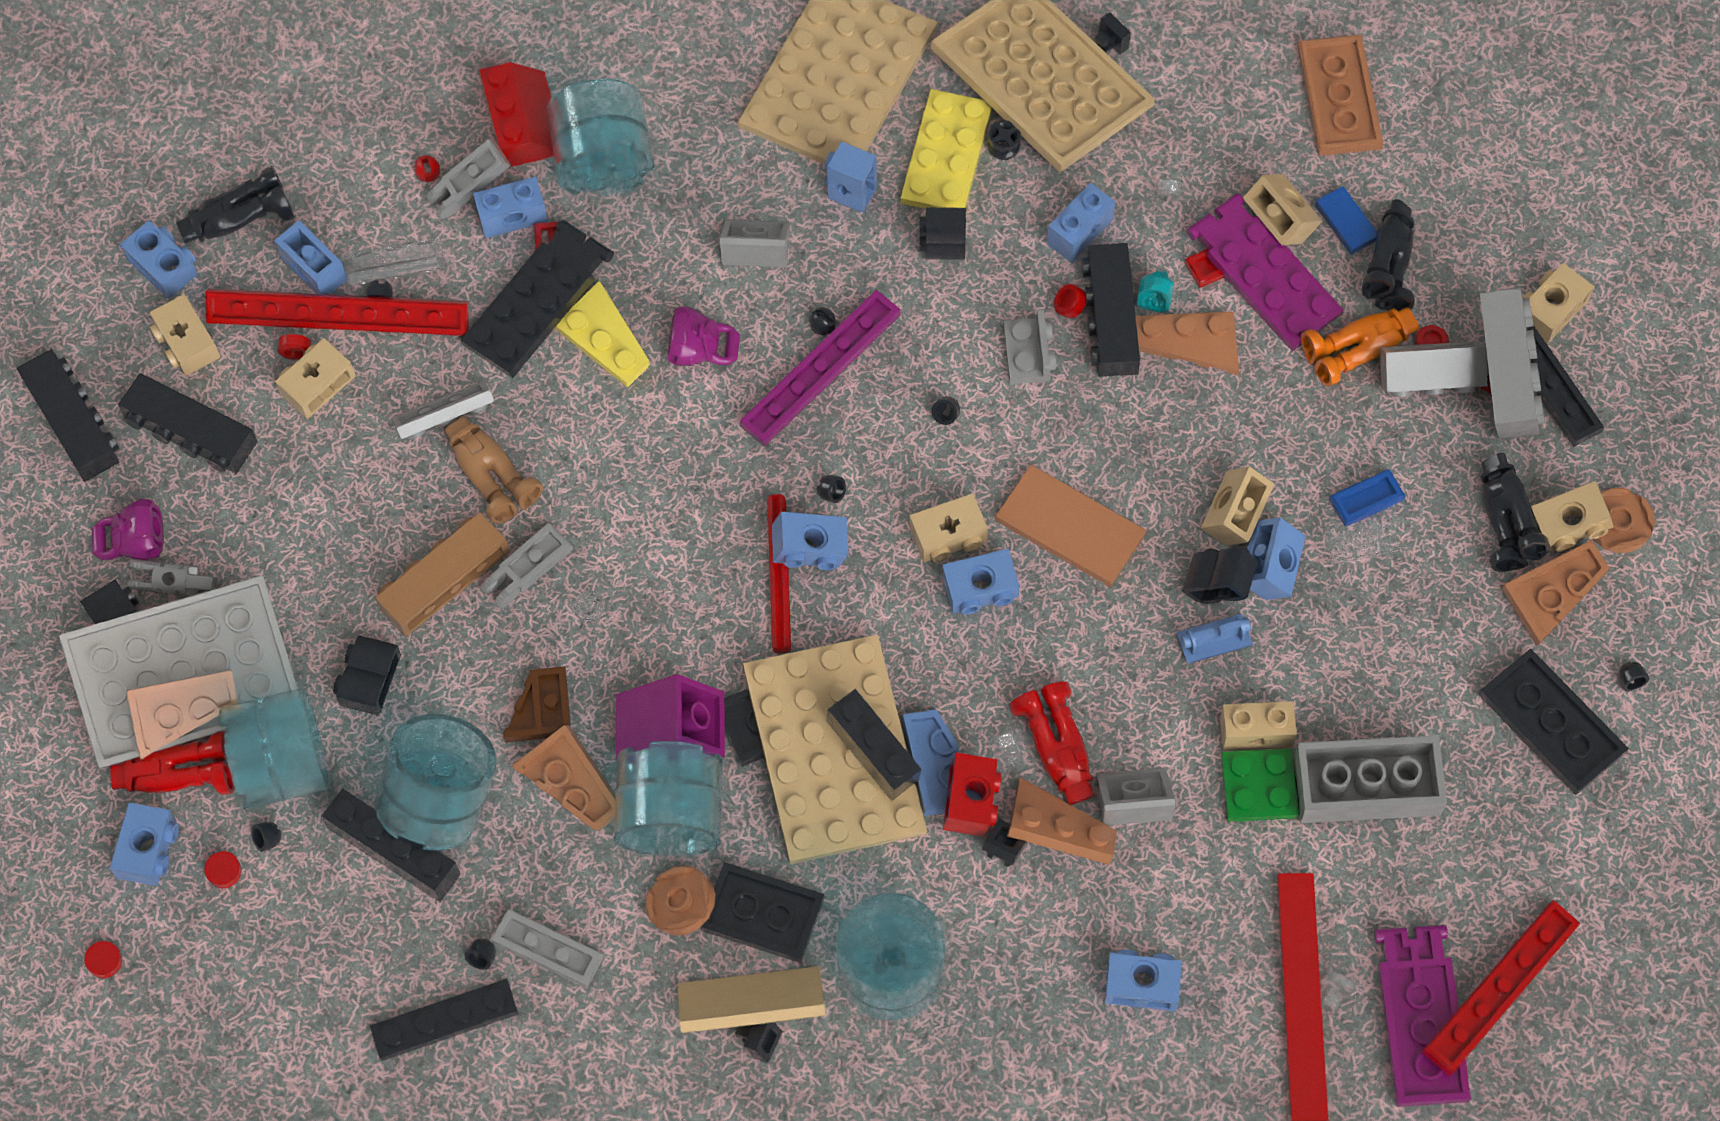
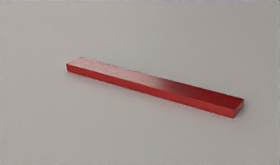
M207 289L205 291L206 323L464 336L469 330V301Z
M1278 873L1277 888L1290 1120L1329 1121L1314 873Z

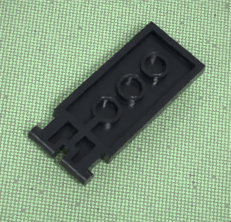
M561 220L556 227L558 233L548 245L544 242L541 243L460 340L465 347L511 378H514L595 280L592 273L602 261L608 263L614 256V251L592 237L585 241L586 234L565 220Z

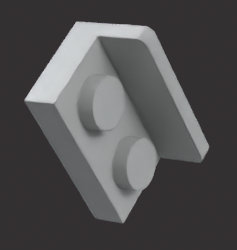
M1044 309L1037 310V318L1004 320L1003 327L1009 383L1022 384L1049 381L1050 370H1056L1055 351L1048 350L1047 340H1052L1051 320L1045 321Z

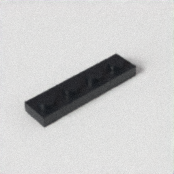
M1534 325L1533 327H1527V331L1533 330L1536 343L1537 359H1531V363H1537L1540 376L1541 391L1536 393L1538 396L1541 395L1543 404L1572 446L1575 447L1602 433L1604 429L1603 424Z
M507 979L372 1024L370 1029L379 1059L384 1061L513 1017L519 1013Z

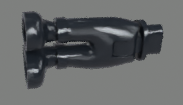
M270 166L265 168L256 180H247L244 184L214 198L207 199L196 210L192 209L189 211V217L177 221L176 224L186 244L196 239L203 242L205 241L204 237L212 239L228 235L247 226L257 218L267 216V212L276 213L284 221H290L295 216L284 194L285 191L274 167Z
M1399 199L1392 200L1390 209L1384 213L1382 224L1377 230V241L1373 257L1368 265L1367 275L1363 279L1361 288L1364 297L1375 299V306L1386 311L1392 309L1400 311L1406 307L1411 310L1415 304L1414 294L1402 287L1403 276L1411 257L1415 222L1411 217L1412 209Z
M1497 453L1481 463L1484 471L1481 475V480L1484 483L1483 496L1486 512L1497 534L1499 546L1502 547L1490 556V565L1494 571L1506 572L1528 566L1527 559H1542L1550 551V544L1548 538L1544 534L1539 533V526L1537 521H1535L1525 487L1516 475L1514 465L1508 463L1505 453ZM1512 515L1514 516L1515 522H1516V524H1517L1516 527H1517L1518 533L1516 532V529H1515V526H1514V523H1513V520H1512Z

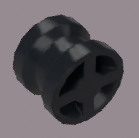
M1002 120L996 122L989 130L988 149L990 154L999 160L1012 159L1020 150L1021 132L1010 121ZM999 142H1006L1007 145L999 144Z

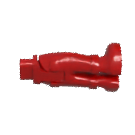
M1066 681L1051 683L1044 686L1040 691L1045 704L1051 711L1050 716L1059 734V741L1055 739L1049 726V721L1043 712L1037 690L1026 692L1009 703L1010 712L1014 716H1026L1029 719L1027 725L1030 731H1032L1035 747L1044 769L1058 786L1059 793H1064L1068 804L1074 805L1094 797L1095 795L1090 785L1093 777L1090 774L1088 753L1082 736L1072 718V712L1069 706H1066V700L1072 694L1069 683Z
M217 731L202 744L200 741L189 744L175 745L152 752L141 760L140 757H137L133 760L130 759L110 766L112 789L126 788L128 792L161 793L177 791L191 786H203L204 783H208L221 795L233 794L235 789L234 774L231 766L226 762V760H231L233 757L231 736L228 731ZM208 759L219 761L204 766L196 765L175 769V766L185 763L202 762Z

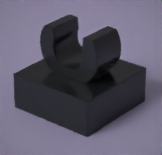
M1108 12L1100 18L1099 33L1094 39L1104 52L1108 53L1113 48L1121 55L1129 49L1131 31L1113 14Z
M999 818L985 839L982 850L987 852L989 858L992 859L993 856H996L1005 861L1004 866L1009 867L1014 865L1028 842L1009 837L1010 824Z
M775 1022L738 1026L735 1035L743 1038L742 1042H745L743 1047L755 1059L768 1064L783 1031Z

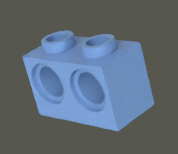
M148 220L119 245L125 258L169 299L198 275L193 264L196 259L185 246L179 248L173 243L175 239L165 227L157 228ZM150 246H156L151 250H146ZM177 265L175 269L167 270L169 267Z

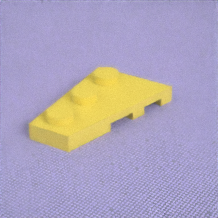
M600 281L568 311L555 327V330L627 388L650 366L649 359Z

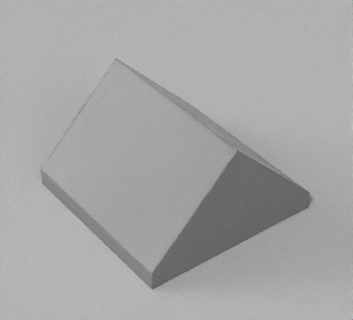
M726 219L720 235L722 265L787 267L790 222Z
M1166 768L1096 774L1102 823L1109 826L1173 819L1176 803Z

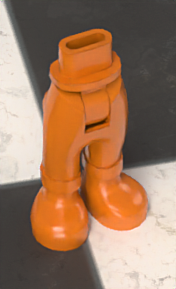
M1406 307L1400 311L1392 309L1388 312L1362 317L1339 331L1326 335V338H1323L1316 330L1309 329L1301 334V344L1310 365L1316 363L1315 373L1322 384L1329 387L1340 381L1341 372H1349L1357 366L1380 357V347L1397 346L1400 342L1408 340L1409 334L1418 331L1420 327L1410 308ZM1353 344H1360L1348 351H1344L1338 354L1335 358H1333L1332 356H1328L1330 354H1335L1341 351L1343 348H1346Z

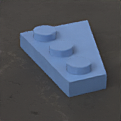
M937 709L903 714L901 722L908 753L922 769L920 779L916 782L923 816L942 814L945 812L950 764L955 753H960L957 748L958 743ZM972 790L966 791L969 798L981 800L977 792Z

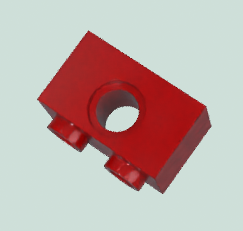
M955 753L949 768L942 830L984 837L988 828L995 826L998 805L993 804L994 793L999 792L1002 777L1001 772H996L997 759ZM972 790L977 792L981 800L969 798L966 791Z

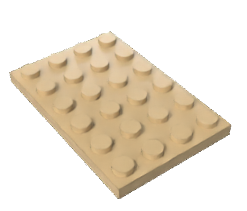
M810 0L740 117L738 127L824 165L831 151L835 152L841 141L867 152L936 32L938 22L887 0Z
M990 0L931 41V49L1004 120L1010 121L1021 132L1020 135L1060 173L1154 105L1155 98L1050 0Z
M878 635L743 663L745 679L790 865L927 834L916 784L891 801L826 722L828 709L856 689L907 750Z

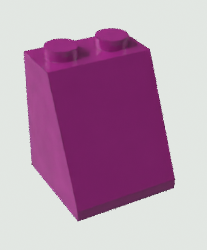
M674 674L616 694L617 761L637 768L725 757L724 691L679 674Z

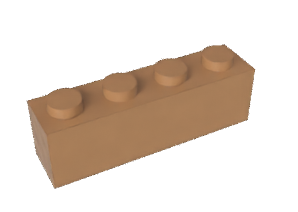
M480 512L473 518L465 519L460 523L455 533L447 539L439 540L432 547L428 555L421 560L412 562L401 577L396 581L386 583L375 597L380 611L407 637L510 551L507 541Z

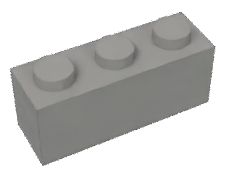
M1480 341L1380 347L1381 386L1386 392H1391V396H1410L1411 391L1424 390V394L1438 395L1443 394L1444 389L1457 388L1458 392L1469 393L1478 391L1477 387L1487 386L1486 345Z

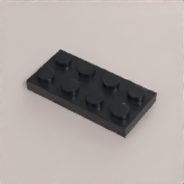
M1529 649L1495 677L1478 694L1575 795L1579 794L1629 750L1610 728L1532 649Z

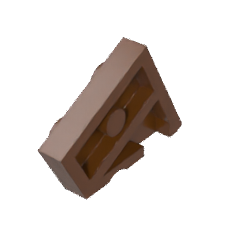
M565 666L531 670L524 684L525 690L519 696L514 707L515 713L508 728L504 730L503 737L505 743L544 739L551 736L564 725L571 727L567 671Z

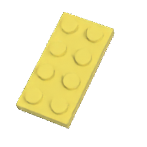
M933 89L930 90L901 194L900 204L924 209L961 208L967 206L993 109L985 100Z

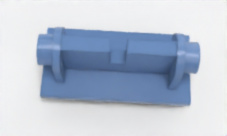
M1242 614L1176 633L1187 664L1253 646L1248 632L1251 631L1249 619L1247 617L1243 618Z

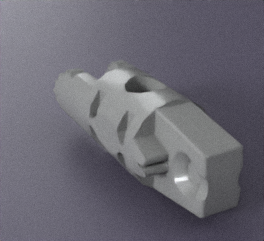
M130 559L129 567L138 570H153L151 582H144V580L140 579L128 580L127 587L129 586L130 589L174 593L183 596H194L197 593V589L208 591L216 589L217 577L199 575L200 567ZM171 573H173L175 576V582L173 584L169 582V577Z

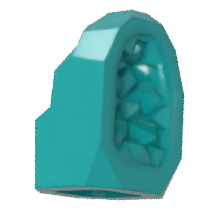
M1155 271L1141 278L1137 305L1143 310L1159 313L1170 310L1174 282L1170 280L1167 271Z

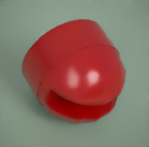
M431 155L418 157L414 163L415 175L422 182L436 180L441 170L439 162ZM424 163H429L431 172L425 173Z

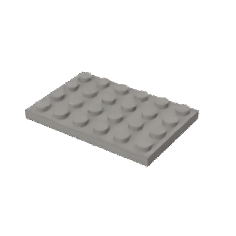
M263 575L59 635L99 769L140 757L127 696V690L232 669L239 705L198 726L156 751L209 737L217 731L232 730L303 708Z

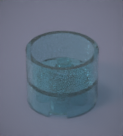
M594 79L568 86L551 98L547 105V117L557 180L564 190L578 195L581 191H599L600 196L628 192L644 183L643 177L650 170H654V160L643 96L638 88L620 80Z
M304 687L220 708V724L222 727L226 726L227 733H224L226 757L237 795L245 794L246 801L243 802L244 810L330 789L329 773L318 724L310 698Z
M420 715L400 725L391 739L375 799V811L382 826L396 839L402 836L410 841L424 844L423 849L445 850L466 842L479 823L496 768V752L491 741L473 724L450 715Z
M650 742L649 748L633 752V749L628 747L622 750L617 757L614 821L615 843L626 850L653 856H691L716 849L721 843L722 756L715 754L712 757L703 753V746L683 742Z
M883 893L859 902L843 919L836 939L839 981L847 999L863 1014L878 1020H898L913 1017L928 1008L938 996L945 975L946 944L943 928L932 910L911 896L899 893ZM894 958L898 959V966L894 964L888 967L885 966V959L888 961H892Z

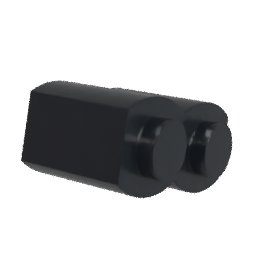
M966 207L926 208V216H919V252H926V260H965Z
M1236 545L1220 551L1206 549L1204 552L1195 553L1192 557L1182 592L1194 601L1203 604H1214L1222 600H1244L1248 597L1258 560L1250 555L1248 549Z
M358 635L354 644H349L345 654V663L348 665L343 675L339 674L333 688V693L336 694L340 706L377 716L380 715L401 657L398 645Z

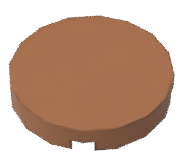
M1609 488L1601 492L1614 527L1608 529L1607 534L1593 539V541L1602 548L1615 553H1627L1641 548L1651 537L1655 525L1654 512L1648 501L1640 494L1637 496L1626 488Z
M676 866L662 872L656 878L657 882L653 889L649 888L645 906L648 917L662 932L673 936L687 935L699 929L709 919L715 905V891L712 882L701 871L691 866Z

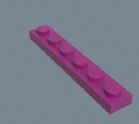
M876 289L740 420V427L765 447L901 315V309Z

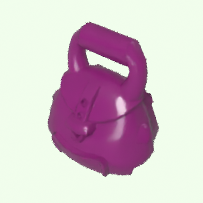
M689 306L677 307L672 318L667 359L673 365L679 366L698 365L705 361L722 366L730 365L738 359L740 334L734 327L725 323L715 322L714 319L707 318L697 309ZM721 332L727 333L725 357L716 353L719 345V333Z
M141 498L132 502L120 513L105 517L92 527V554L100 560H112L122 556L148 560L159 558L163 550L164 529L161 510L150 499ZM111 526L112 547L106 551L105 527Z

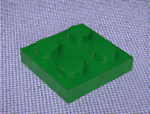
M1292 748L1222 752L1221 762L1227 822L1298 818Z

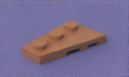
M1234 312L1136 316L1139 351L1173 360L1181 359L1197 363V366L1206 368L1210 366L1226 370L1227 373L1234 375L1239 374Z
M1590 540L1504 584L1502 590L1538 647L1610 568L1594 542Z
M232 669L127 690L140 760L189 731L239 705Z
M569 725L562 726L511 766L532 780L541 790L563 804V807L595 831H600L626 811Z
M1022 778L1019 779L1008 831L1009 837L1110 865L1114 855L1117 830Z

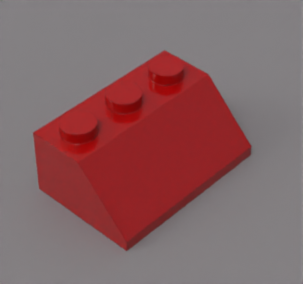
M512 62L479 69L498 146L510 163V167L567 154L545 71Z

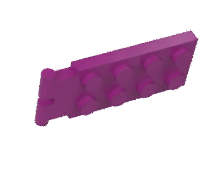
M1236 193L1214 209L1216 216L1219 218L1218 221L1209 213L1189 227L1186 232L1192 240L1197 238L1201 240L1209 249L1207 258L1222 272L1223 276L1293 352L1302 345L1301 334L1309 329H1314L1317 332L1321 331L1341 316L1344 310L1288 247L1279 243L1258 216L1251 217L1242 207L1244 199L1240 194Z
M1447 925L1414 927L1415 939H1408L1406 927L1374 929L1375 943H1382L1385 961L1379 963L1378 970L1396 1107L1470 1102L1471 1093L1466 1059L1452 1075L1448 1076L1421 1052L1459 1008L1452 957L1444 958L1442 939H1448Z

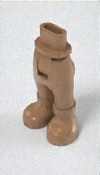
M464 416L445 429V433L450 438L449 445L454 450L461 469L472 484L482 493L487 503H489L486 508V515L493 523L501 524L507 522L517 515V507L509 496L503 494L502 488L494 481L489 471H493L499 477L502 484L511 492L522 510L527 509L539 499L543 492L541 482L534 477L523 479L499 444L482 431L477 424H471L468 418Z

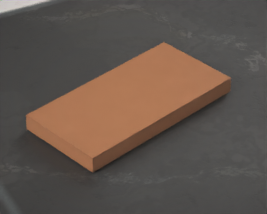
M1362 35L1298 41V51L1318 155L1383 149L1384 144Z
M1033 465L1029 466L995 516L996 522L1109 587H1112L1142 542L1147 531Z

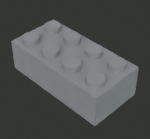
M1521 288L1480 293L1493 412L1498 438L1506 439L1540 434L1539 424H1544L1545 418L1541 395L1535 396V392L1541 391L1538 365L1537 363H1531V359H1537L1534 332L1533 330L1527 331V327H1533L1530 299L1523 298Z
M1439 735L1304 742L1297 744L1294 754L1300 823L1441 816L1445 809L1447 796Z

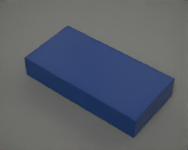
M1344 186L1316 200L1315 207L1350 255L1377 241V231Z
M1387 469L1330 495L1329 501L1344 526L1347 527L1404 501L1406 496L1390 469Z

